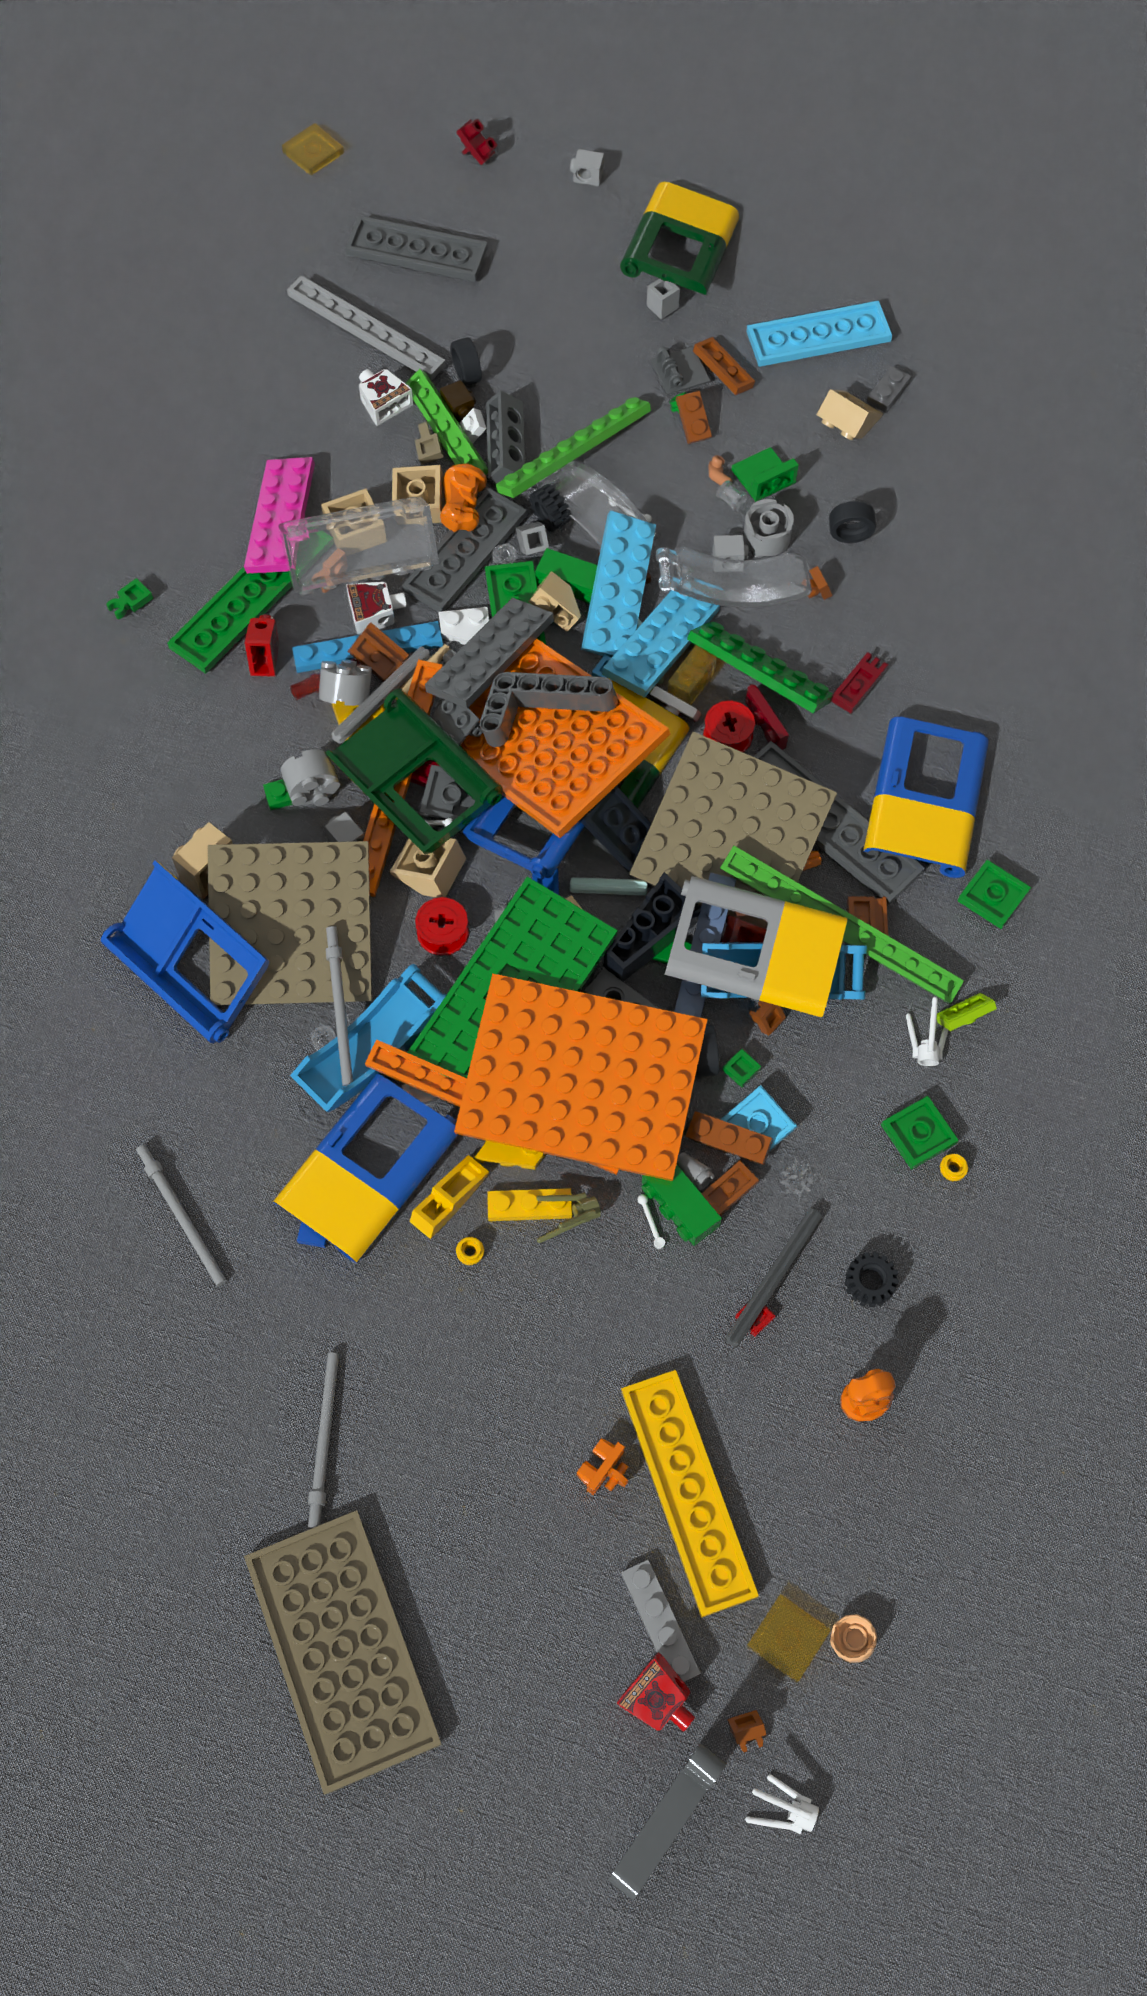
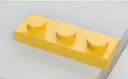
M571 1188L487 1191L488 1221L572 1218L571 1201H537L536 1199L537 1196L571 1195Z

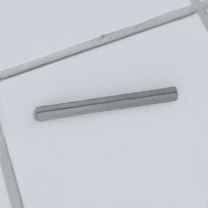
M419 647L332 732V739L342 744L384 703L386 697L392 691L401 687L414 674L418 659L427 661L430 658V651L424 647Z

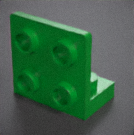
M769 447L733 464L731 470L754 501L757 502L795 484L799 464L794 458L782 462L774 450Z

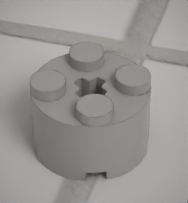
M773 499L759 500L751 505L745 516L743 540L745 545H748L752 555L755 557L775 556L788 550L794 523V516L790 508L785 504L784 506L777 504V500Z
M342 660L341 664H336V662L322 661L319 699L336 704L337 700L345 702L344 705H360L370 694L372 667L356 666L357 662L351 660Z
M318 749L306 750L302 752L303 756L297 759L294 758V755L288 758L281 767V773L292 804L294 806L310 804L323 806L327 804L329 797L340 787V783L331 759L325 754V751Z

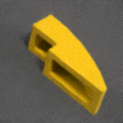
M466 1156L432 1188L431 1194L413 1209L410 1223L431 1239L471 1197L488 1176L489 1171L471 1156Z

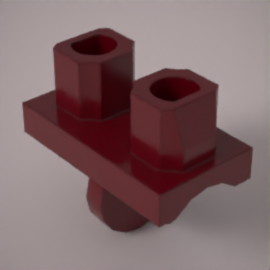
M470 119L456 133L466 147L462 154L465 155L470 152L473 158L482 165L496 153L494 150L497 147V143L491 137L484 138L481 134V131L484 129L483 124L479 119L474 121Z

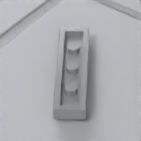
M649 1560L621 1572L656 1652L663 1655L683 1682L701 1674Z

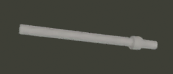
M331 926L326 928L328 948L325 950L326 959L330 962L342 1086H347L353 1082L340 963L343 956L342 947H339L337 927Z
M146 1144L140 1145L136 1148V1151L145 1165L144 1170L149 1179L155 1181L216 1286L219 1287L227 1282L226 1278L165 1178L162 1165L153 1158Z
M328 1353L313 1487L308 1496V1505H310L308 1529L320 1525L322 1507L326 1504L327 1493H324L339 1362L338 1353Z

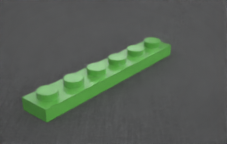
M419 369L405 383L412 389L414 402L433 431L438 434L440 442L455 465L471 464L481 469L487 475L488 467L426 372Z

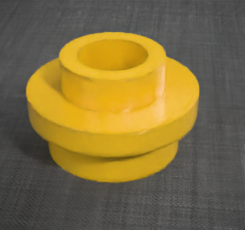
M949 1154L942 1159L940 1172L950 1181H959L966 1176L968 1164L962 1156ZM949 1165H955L958 1171L952 1172L949 1169Z
M474 1237L462 1239L456 1247L457 1258L465 1265L477 1264L484 1256L482 1242ZM468 1248H473L475 1254L468 1256L465 1254V1251Z

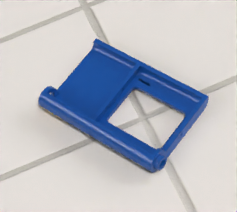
M154 860L152 863L154 869L123 922L113 924L106 929L101 937V943L207 1041L212 1044L216 1042L221 1043L229 1035V1028L267 970L269 960L160 862ZM199 929L207 934L248 972L245 982L226 1012H223L177 969L179 961Z

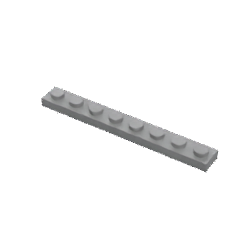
M302 275L287 289L288 296L412 370L416 372L419 369L425 371L431 381L446 367L445 359Z

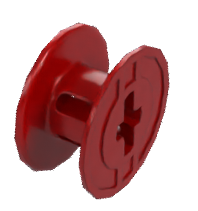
M721 701L708 710L705 717L703 736L744 753L752 743L755 727L754 715L742 703Z
M440 897L425 902L419 908L415 923L418 941L425 950L431 954L444 956L459 951L465 945L469 935L467 913L460 903L454 899Z

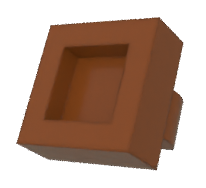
M816 566L809 570L813 579L807 580L802 584L808 597H815L819 592L823 600L833 596L819 567Z
M759 1001L760 1008L756 1012L750 1011L749 1013L753 1021L758 1024L761 1032L770 1036L786 1016L781 1006Z
M757 1710L727 1719L730 1731L743 1752H747L746 1742L753 1739L756 1740L759 1748L763 1747L762 1736L767 1734Z

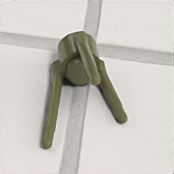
M585 1192L577 1195L537 1196V1201L577 1202L572 1206L574 1217L558 1225L559 1228L539 1237L537 1242L542 1243L580 1224L599 1218L601 1211L597 1199L594 1196L587 1198Z

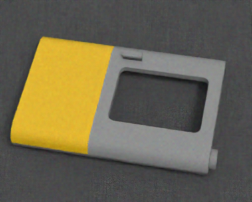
M691 876L690 881L685 880L681 895L686 896L665 975L823 1017L847 924L846 917ZM696 903H706L767 921L768 926L756 967L745 966L685 948L684 943Z

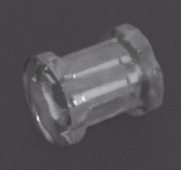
M727 480L717 490L716 498L725 501L731 506L732 511L737 512L745 504L747 493L740 492L732 486L731 481Z

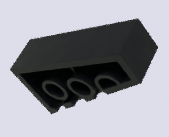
M665 872L659 878L655 887L647 894L641 906L634 911L631 919L626 926H623L604 954L603 966L623 982L674 941L686 896L681 895L682 888ZM697 903L694 906L688 929L698 922L701 906Z

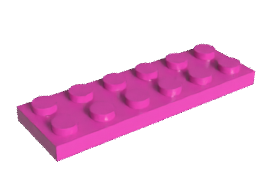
M313 457L267 460L244 564L247 574L294 571L315 466Z

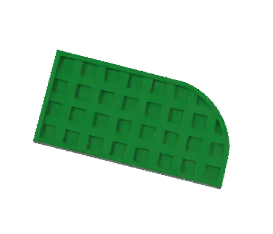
M527 876L407 1053L467 1078L492 973L580 992L614 941L618 930Z

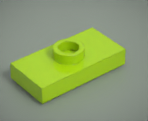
M979 993L937 1013V1022L952 1031L962 1025L971 1024L977 1018L996 1010V1004L991 998Z

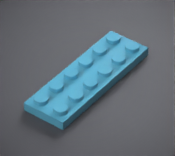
M879 301L747 325L746 331L759 367L891 342L892 333Z
M614 511L608 513L581 650L600 656L607 655L612 658L636 631L655 534V524Z
M678 582L603 667L602 675L645 698L692 643L687 640L690 631L710 622L719 611L721 603Z

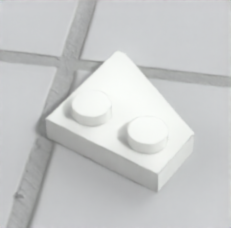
M488 608L439 612L441 637L450 641H458L465 645L489 621Z

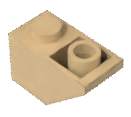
M551 571L539 585L529 603L552 612L554 616L553 622L568 632L579 620L581 614L571 586Z

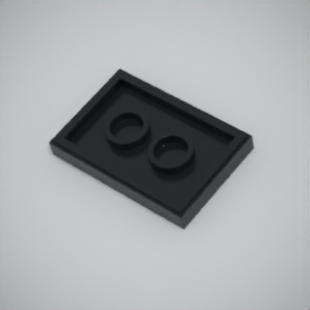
M617 786L579 820L628 872L631 871L652 824Z

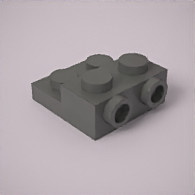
M431 765L419 811L420 816L438 820H445L447 818L455 820L470 808L475 801L440 766Z

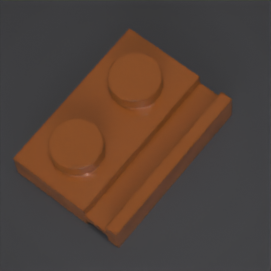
M372 623L366 626L365 630L347 651L364 666L372 667L371 672L383 682L409 656L408 653Z
M848 896V913L889 936L886 897Z

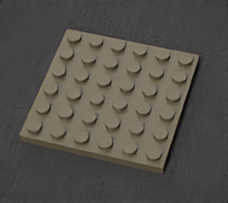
M692 732L629 875L655 886L665 872L682 889L685 880L690 881L691 876L709 880L710 873L734 878L722 871L720 867L732 847L736 846L798 883L837 792L696 732ZM736 879L735 888L761 894ZM728 910L727 918L764 934L766 933L768 926L766 920Z
M368 841L208 845L209 907L269 960L267 970L245 1005L334 1002L330 962L326 959L325 950L328 948L326 928L331 926L337 927L339 947H342L343 959L340 960L345 1002H372ZM209 937L210 1001L215 1005H230L245 982L248 972Z

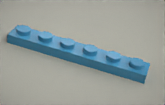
M438 621L382 631L406 653L415 652L419 647L433 649L443 646ZM359 635L292 647L297 673L321 669L322 661L336 662V664H341L342 660L359 662L347 652Z

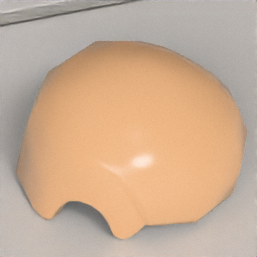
M858 1614L845 1615L833 1625L830 1639L831 1646L839 1658L849 1663L862 1662L874 1653L877 1644L876 1629L868 1619Z

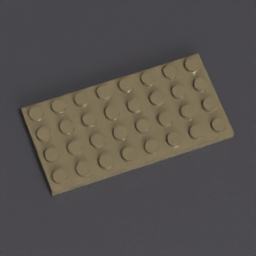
M357 1510L244 1556L324 1795L442 1745Z

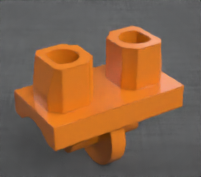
M601 1438L592 1453L604 1461L602 1465L597 1469L585 1461L577 1471V1476L587 1485V1491L593 1496L607 1476L610 1479L605 1487L609 1491H612L616 1484L626 1487L629 1482L623 1476L629 1468L625 1463L621 1462L616 1470L613 1469L624 1454L623 1450L625 1447L619 1442L614 1445Z

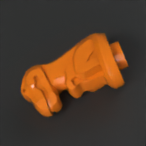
M471 464L452 465L443 476V492L446 504L441 511L440 519L443 525L453 532L458 530L473 531L479 524V514L475 510L477 504L476 496L478 492L483 491L487 484L486 475L481 469Z
M874 1369L868 1371L863 1377L852 1379L843 1389L840 1398L841 1409L846 1416L857 1422L872 1421L882 1416L889 1409L894 1399L893 1391L896 1385L892 1374L881 1369Z

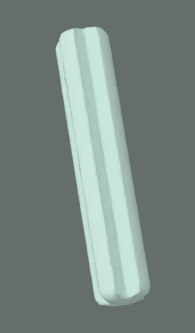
M573 877L570 880V891L572 893L646 895L647 882L631 879Z

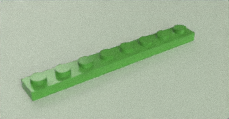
M637 397L627 399L618 408L611 409L607 415L594 420L586 428L576 431L573 436L559 442L551 450L541 453L540 457L524 464L516 472L506 475L503 480L496 484L498 493L515 498L651 411L650 403Z

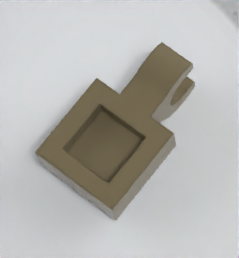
M427 421L418 424L421 438L415 440V445L420 463L423 465L443 458L438 434L432 433V429L429 428Z

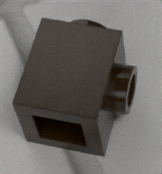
M461 380L440 388L441 397L458 422L463 420L476 404L475 396L472 391L467 390Z

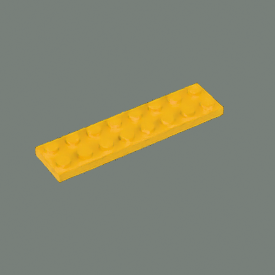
M674 1370L621 1388L701 1618L758 1598V1592L677 1371Z

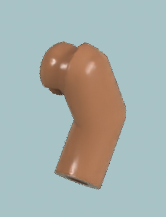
M715 455L708 464L709 477L727 490L731 486L733 479L723 473V464L725 463L723 457Z

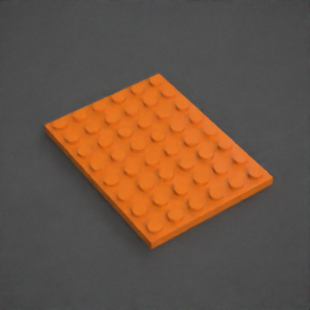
M537 638L504 671L591 676ZM492 684L469 706V709L480 720ZM616 693L618 704L613 710L604 712L518 707L509 738L504 745L499 747L490 746L482 732L479 737L468 735L460 746L502 786V795L561 838L671 734L668 727Z
M492 973L454 1133L673 1181L707 1019Z

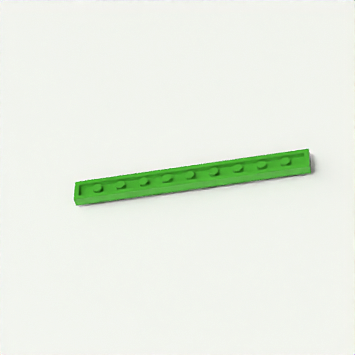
M736 846L732 847L720 867L722 871L765 896L846 917L847 924L843 942L848 945H867V954L865 955L948 1004H951L964 982L961 978Z

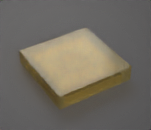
M316 123L282 144V152L310 176L344 154L343 146Z
M780 1594L746 1647L798 1683L831 1629Z

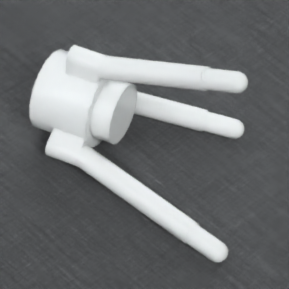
M937 997L932 999L929 1040H922L919 1046L911 1014H906L913 1048L912 1057L918 1058V1064L923 1066H936L939 1064L943 1057V1048L948 1034V1029L943 1027L937 1046V1041H935Z
M769 1774L767 1779L795 1800H793L792 1804L758 1789L752 1790L755 1796L788 1810L787 1819L792 1822L747 1816L745 1818L747 1823L788 1829L801 1834L802 1829L811 1832L814 1828L819 1807L811 1804L810 1798L802 1796L773 1775Z

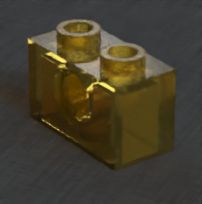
M695 645L670 678L668 693L691 705L715 674L717 657Z

